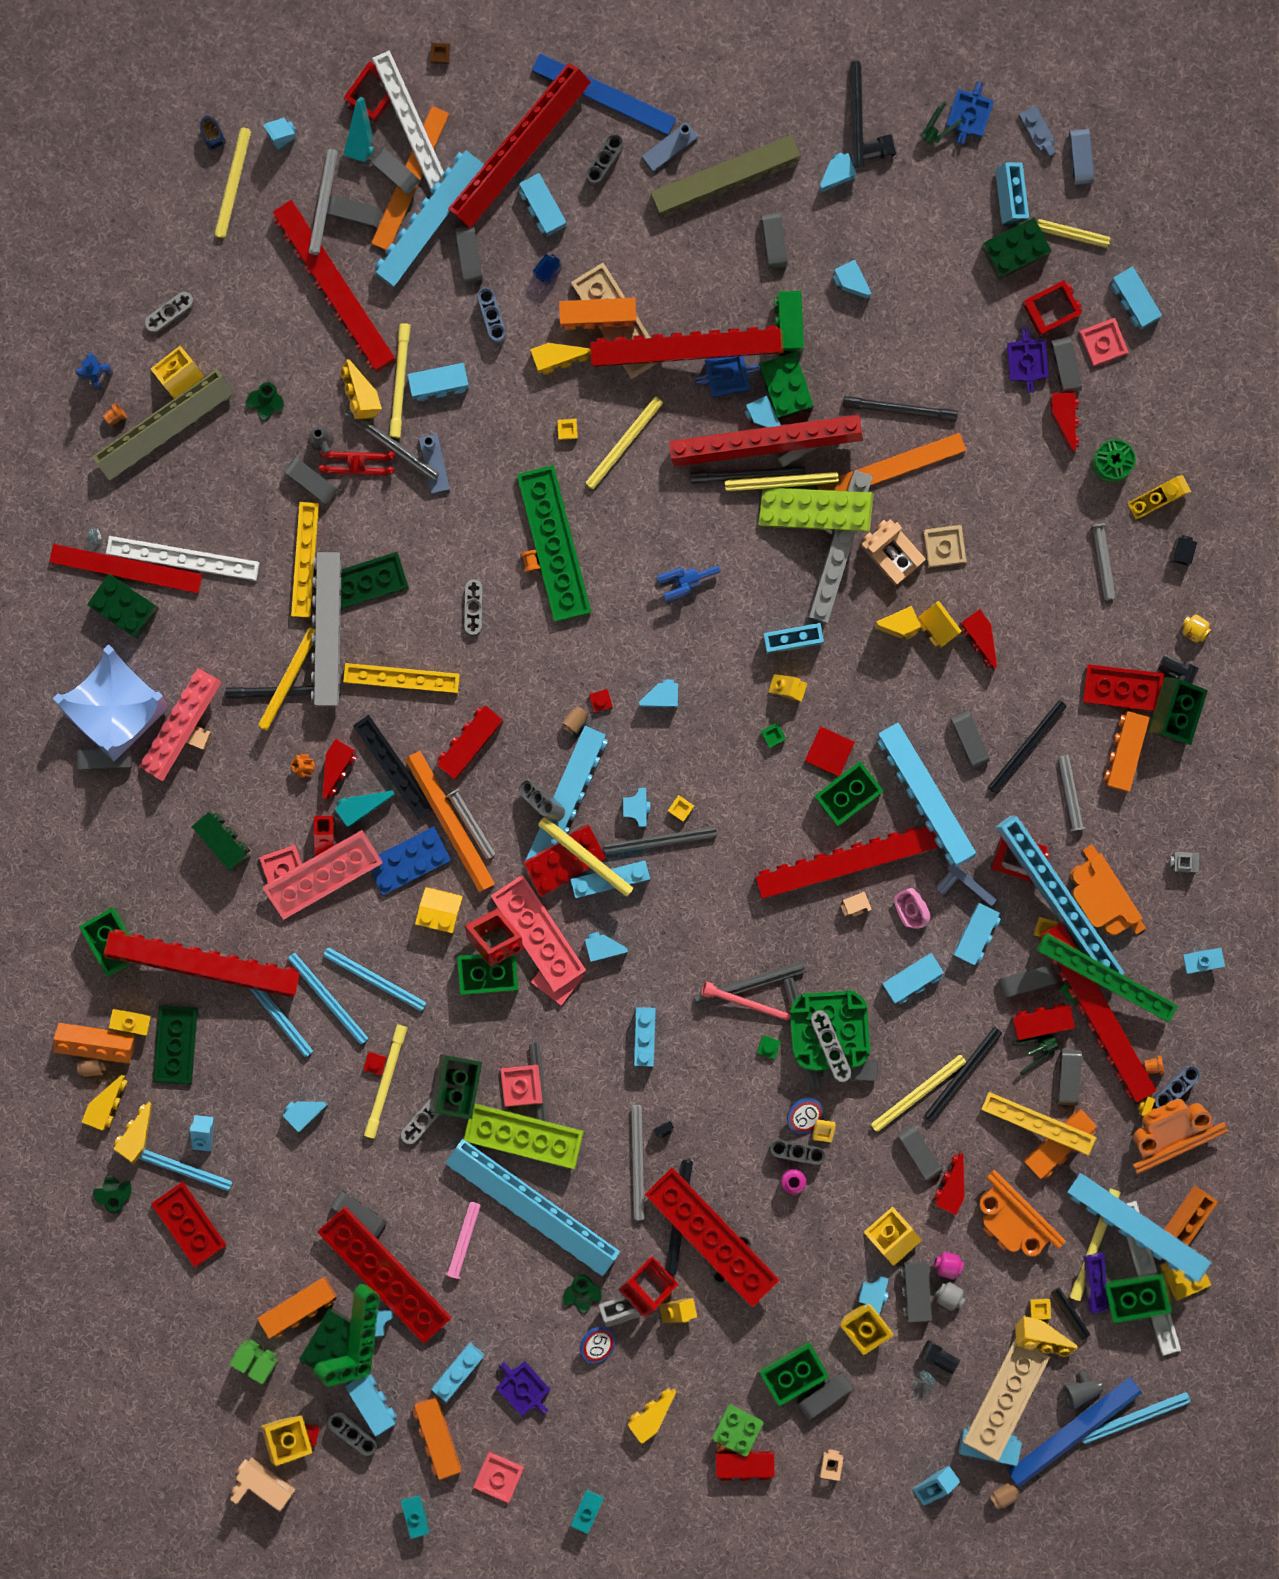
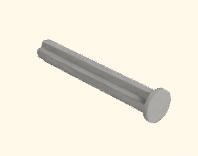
M1106 523L1092 525L1091 528H1093L1104 599L1112 600L1116 596L1104 528Z
M1063 755L1058 760L1072 825L1070 832L1084 830L1086 828L1082 824L1070 759L1068 755Z
M458 788L446 795V798H450L486 859H490L495 856V852L459 795Z

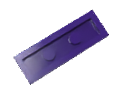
M1098 1252L1084 1256L1088 1312L1094 1314L1108 1310L1104 1254Z

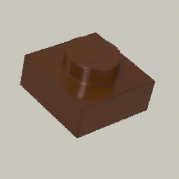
M431 43L430 63L449 64L450 44Z

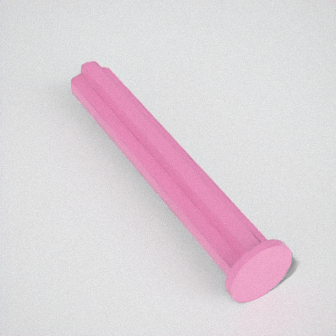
M470 1202L449 1271L445 1274L447 1276L457 1279L461 1278L459 1276L481 1207L478 1203Z

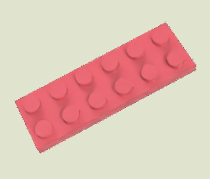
M199 668L196 670L186 689L183 690L179 701L173 707L167 721L162 725L157 738L152 742L148 753L143 757L140 768L161 781L165 779L222 683L220 680Z
M363 830L263 886V890L284 920L382 864V860Z
M523 875L491 895L502 914L522 936L523 946L554 992L586 972V969Z

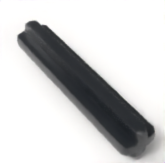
M1060 1288L1051 1292L1052 1296L1082 1340L1090 1336L1089 1331Z

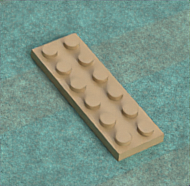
M604 263L571 282L581 300L625 298ZM637 315V324H633V327L614 325L613 328H602V326H598L604 337L607 338V341H614L615 337H626V340L633 339V336L638 335L650 338ZM657 363L622 366L632 380Z
M1015 1338L962 1443L998 1461L1050 1356L1039 1350H1028L1024 1347L1016 1346Z

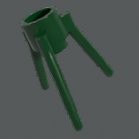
M945 101L942 102L941 106L937 107L927 126L919 135L929 144H932L934 141L938 143L941 138L963 122L962 119H959L938 135L939 130L933 125L946 105Z
M1044 1034L1039 1037L1012 1042V1045L1041 1041L1038 1042V1048L1028 1052L1026 1055L1031 1056L1040 1051L1044 1054L1020 1072L1021 1075L1047 1056L1053 1054V1050L1058 1049L1053 1035L1046 1036Z

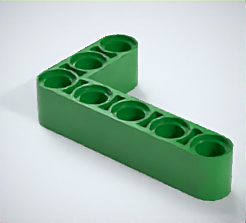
M365 1284L359 1285L353 1294L347 1356L320 1362L314 1368V1376L326 1386H334L365 1378L371 1372L379 1295Z

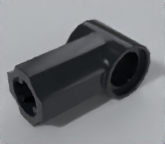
M884 135L876 140L863 143L864 160L877 157L883 159L885 158L884 156L891 155L893 157L897 154L893 135Z
M1164 655L1157 670L1173 678L1193 684L1199 668Z
M927 1340L918 1356L931 1365L935 1364L951 1374L954 1373L960 1362V1359L944 1351L941 1346L932 1343L930 1340Z

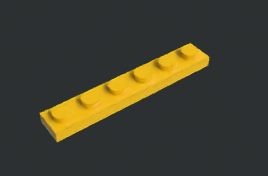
M299 503L292 617L311 618L315 571L313 559L316 557L319 503Z
M345 663L343 682L458 693L460 674Z
M990 1092L981 1109L988 1114L1088 1156L1097 1139L1095 1136Z

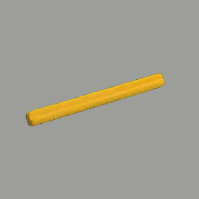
M308 628L258 724L262 730L267 731L312 647V634H316L315 629Z

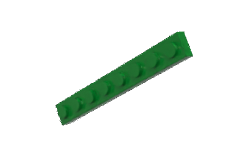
M1048 933L1044 934L1036 949L1040 953L1170 1023L1178 1007L1175 1003Z

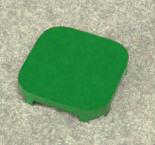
M851 990L822 993L808 992L801 994L794 1000L790 1009L792 1052L794 1060L801 1068L809 1071L830 1070L811 1024V1017L816 1011H824L828 1015L850 1069L865 1063L870 1055L871 1047L868 1007L861 995ZM816 1015L817 1018L814 1021L815 1023L819 1022L821 1026L818 1032L829 1028L828 1025L826 1027L823 1025L825 1018ZM830 1033L822 1034L823 1042L830 1043L833 1037ZM833 1050L829 1053V1058L832 1061H837L840 1059V1053ZM841 1061L839 1064L833 1065V1068L838 1066V1069H842L840 1065L844 1064V1062Z

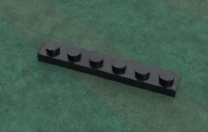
M370 715L354 724V728L417 819L420 820L433 811L426 796Z

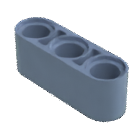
M1089 129L1069 131V138H1071V144L1069 145L1070 155L1073 157V162L1071 163L1072 175L1075 176L1073 184L1094 183V170Z
M482 288L478 292V301L489 338L493 343L501 344L506 339V331L495 294L490 288ZM485 294L492 296L488 302L482 301L481 298ZM495 312L497 314L496 319L489 320L487 318L488 313ZM495 330L502 331L503 334L500 338L492 336Z
M1189 1065L1183 1067L1154 1095L1153 1099H1155L1153 1105L1156 1108L1161 1107L1158 1104V1099L1161 1096L1166 1097V1104L1180 1099L1199 1080L1200 1071L1198 1068ZM1189 1069L1194 1071V1077L1191 1080L1186 1078V1071ZM1176 1082L1181 1086L1178 1093L1172 1091V1085Z

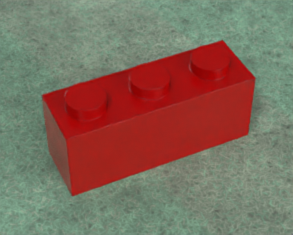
M1064 1002L1053 1004V1008L1047 1010L1045 1006L1034 1008L1035 1012L1027 1014V1010L1016 1012V1016L1011 1017L1016 1040L1075 1028L1070 1005H1065Z
M732 1451L716 1452V1478H720V1481H731L732 1478L749 1481L751 1477H759V1480H771V1477H775L774 1451H749L747 1456Z

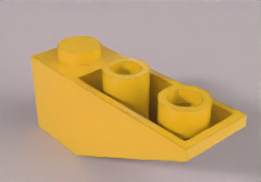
M546 343L530 349L538 374L543 373V375L552 373L554 368L559 366L561 368L569 367L572 365L571 362L579 360V362L586 361L591 355L590 348Z
M347 359L340 369V375L344 379L345 393L350 401V411L353 412L354 419L376 418L382 409L377 391L354 364Z
M1180 475L1127 504L1137 520L1190 493L1191 490L1184 476Z
M127 1075L118 1077L88 1104L82 1123L100 1130H106L107 1127H111L114 1119L111 1115L113 1110H117L121 1099L118 1097L120 1092H124L128 1081L125 1080Z
M150 1102L146 1105L143 1104L139 1108L137 1118L127 1124L125 1134L123 1136L120 1135L113 1144L115 1145L114 1151L133 1165L146 1148L152 1104Z
M1023 1317L1015 1325L1016 1346L1024 1347L1028 1350H1040L1043 1353L1059 1354L1062 1357L1070 1356L1077 1349L1076 1344L1042 1320Z
M667 1388L660 1394L661 1398L656 1402L651 1400L644 1406L645 1410L639 1414L637 1411L629 1417L628 1426L641 1444L658 1432L676 1394L675 1388L672 1390Z

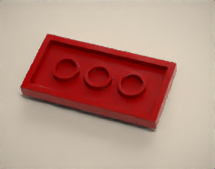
M1087 664L1082 703L1154 711L1162 688L1164 673Z
M586 824L569 835L598 860L606 859L589 825ZM559 842L523 862L533 885L541 897L590 868Z
M184 1181L151 1203L194 1267L227 1245Z

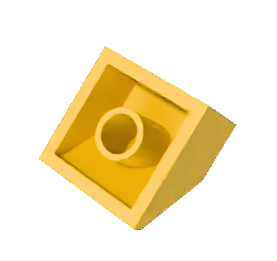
M181 346L151 368L152 372L174 399L205 377Z
M939 601L917 618L921 625L920 629L923 632L927 631L929 633V640L934 647L942 648L962 632Z
M912 606L878 620L874 624L875 629L898 638L905 637L906 640L916 636L921 628Z
M425 887L415 924L454 933L463 896Z
M893 1207L864 1231L867 1237L893 1266L922 1241Z
M870 1304L857 1307L845 1315L840 1324L841 1328L863 1355L894 1336L893 1332Z
M301 1415L279 1419L261 1426L271 1463L275 1466L312 1453Z

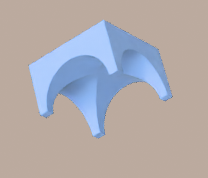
M110 645L103 649L101 661L84 682L74 690L63 695L58 693L53 698L59 710L113 762L168 709L164 697L158 691L155 692L147 686L121 660Z

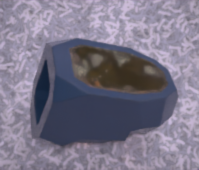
M208 115L204 116L200 121V131L208 149L212 150L227 143L216 119Z

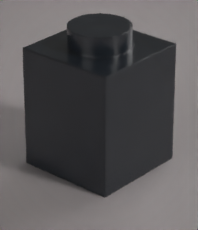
M1182 535V537H1178L1175 541L1170 561L1190 566L1197 542L1193 541V538Z

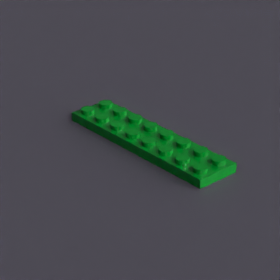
M554 465L517 474L554 622L591 613Z

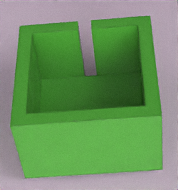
M251 1339L249 1342L245 1340L238 1348L229 1365L242 1373L249 1369L248 1376L264 1384L279 1359L275 1358L276 1354L268 1349L266 1351L260 1349V1345Z

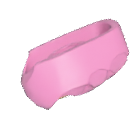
M913 888L903 890L895 895L894 903L897 912L906 927L920 929L930 922L928 907L920 894Z

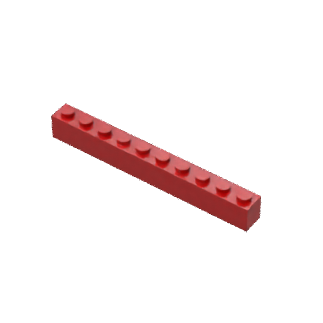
M570 63L565 66L449 206L448 210L462 224L471 228L478 221L479 217L489 208L493 200L502 192L508 182L513 179L527 159L538 149L551 130L562 120L575 101L586 91L591 81L578 67Z
M292 199L272 211L275 216L273 218L274 223L278 229L282 227L285 231L283 236L287 243H293L296 248L293 252L299 260L303 259L306 263L303 267L309 276L313 274L315 277L314 284L319 291L323 290L327 295L324 299L329 307L334 306L337 312L334 314L340 323L344 321L347 326L344 330L350 339L354 337L357 341L355 347L360 354L364 353L368 358L365 362L370 370L375 369L378 373L395 362L394 355L322 245L318 255L309 253L312 230Z
M777 325L766 326L764 330H758V327H748L747 331L731 328L728 329V332L720 333V330H709V334H701V331H692L690 335L682 336V333H671L670 337H663V334H653L652 338H644V335L633 336V339L626 340V337H615L614 341H607V338L595 339V342H590L591 366L593 367L784 353L783 331L780 328L777 329Z
M860 415L673 440L669 441L673 466L678 467L863 441Z
M924 824L925 828L917 829V826L905 829L906 833L899 835L898 831L887 834V839L880 840V837L870 839L869 844L862 845L861 842L852 844L849 850L844 851L842 847L832 850L833 854L825 856V853L814 855V860L807 861L804 858L795 861L796 865L788 867V864L777 866V870L770 872L769 869L758 872L759 876H755L761 899L939 848L935 841L937 837L933 831L930 832L926 824Z
M1058 922L1039 933L1041 935L1040 942L1044 934L1048 933L1077 949L1062 922ZM1050 958L1052 964L1059 967L1060 972L1058 974L1061 980L1068 983L1070 988L1067 990L1072 999H1077L1079 1012L1082 1016L1086 1015L1089 1021L1086 1023L1092 1033H1096L1098 1046L1101 1050L1105 1049L1107 1062L1110 1066L1114 1065L1117 1071L1115 1073L1116 1078L1126 1086L1127 1089L1124 1092L1128 1099L1139 1102L1156 1092V1088L1097 983Z
M122 930L109 931L104 953L106 958L294 998L300 972H296L295 968L285 967V969L277 968V965L273 963L263 965L258 964V961L254 959L240 960V957L236 955L222 956L218 951L210 950L208 953L201 951V948L195 946L185 948L177 942L167 944L158 938L148 940L144 939V936L140 934L130 936L126 935Z

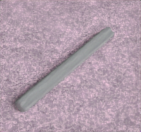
M328 149L310 242L309 253L318 255L320 252L338 154L337 150Z
M632 1105L634 1220L639 1221L644 1220L642 1106Z

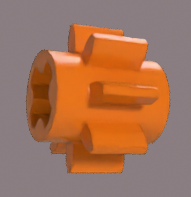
M309 754L296 755V758L291 762V770L297 773V777L305 778V776H310V773L315 769V763L313 759H309Z

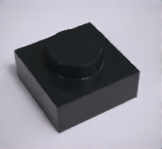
M670 1120L653 1130L656 1136L661 1135L663 1138L672 1133L671 1129L674 1126Z

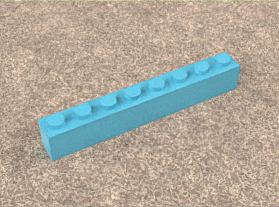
M467 150L456 155L453 159V162H455L451 169L448 167L442 174L444 179L440 184L437 182L430 191L433 194L429 199L425 198L419 205L421 208L419 213H414L408 220L410 225L407 229L402 228L397 235L399 240L395 245L391 243L385 252L388 255L384 260L380 258L374 266L376 269L374 274L389 286L394 287L450 212L448 210L449 206L483 167L484 164Z
M896 723L878 733L879 740H877L880 749L886 751L888 754L886 758L889 764L897 769L896 775L899 781L906 784L908 796L916 801L917 805L915 807L921 816H925L927 820L925 824L930 832L933 831L935 833L937 845L940 849L944 848L947 853L945 854L947 862L957 868L975 858L976 851L900 724Z
M587 726L583 728L553 797L564 807L565 815L559 822L550 821L566 834L569 831V828L566 827L569 820L573 821L577 810L574 808L577 802L581 803L585 793L582 792L584 785L588 786L592 779L591 769L592 767L596 768L599 763L598 753L600 750L604 751L608 742L605 739L606 734ZM540 827L526 860L558 841Z
M1082 1173L1079 1174L1068 1190V1193L1071 1194V1200L1077 1204L1084 1203L1087 1205L1086 1210L1095 1216L1099 1213L1104 1217L1102 1219L1103 1222L1111 1227L1115 1224L1120 1228L1119 1233L1127 1238L1131 1235L1136 1239L1134 1243L1143 1249L1147 1246L1152 1250L1151 1254L1159 1260L1163 1257L1169 1262L1167 1265L1176 1272L1178 1269L1185 1273L1184 1277L1192 1283L1195 1280L1200 1282L1212 1265L1211 1261Z

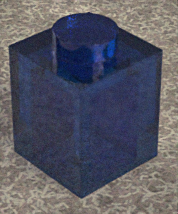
M546 253L532 273L548 286L561 270V261L555 255L551 254L549 256Z

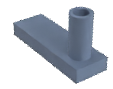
M685 122L646 152L642 159L655 172L695 141L698 136L690 125Z
M438 434L420 437L419 441L424 462L439 472V476L435 481L428 478L431 494L450 490Z
M953 864L947 867L949 873L936 887L941 894L945 895L953 884L960 879L991 906L997 900L996 897L960 867L955 868Z

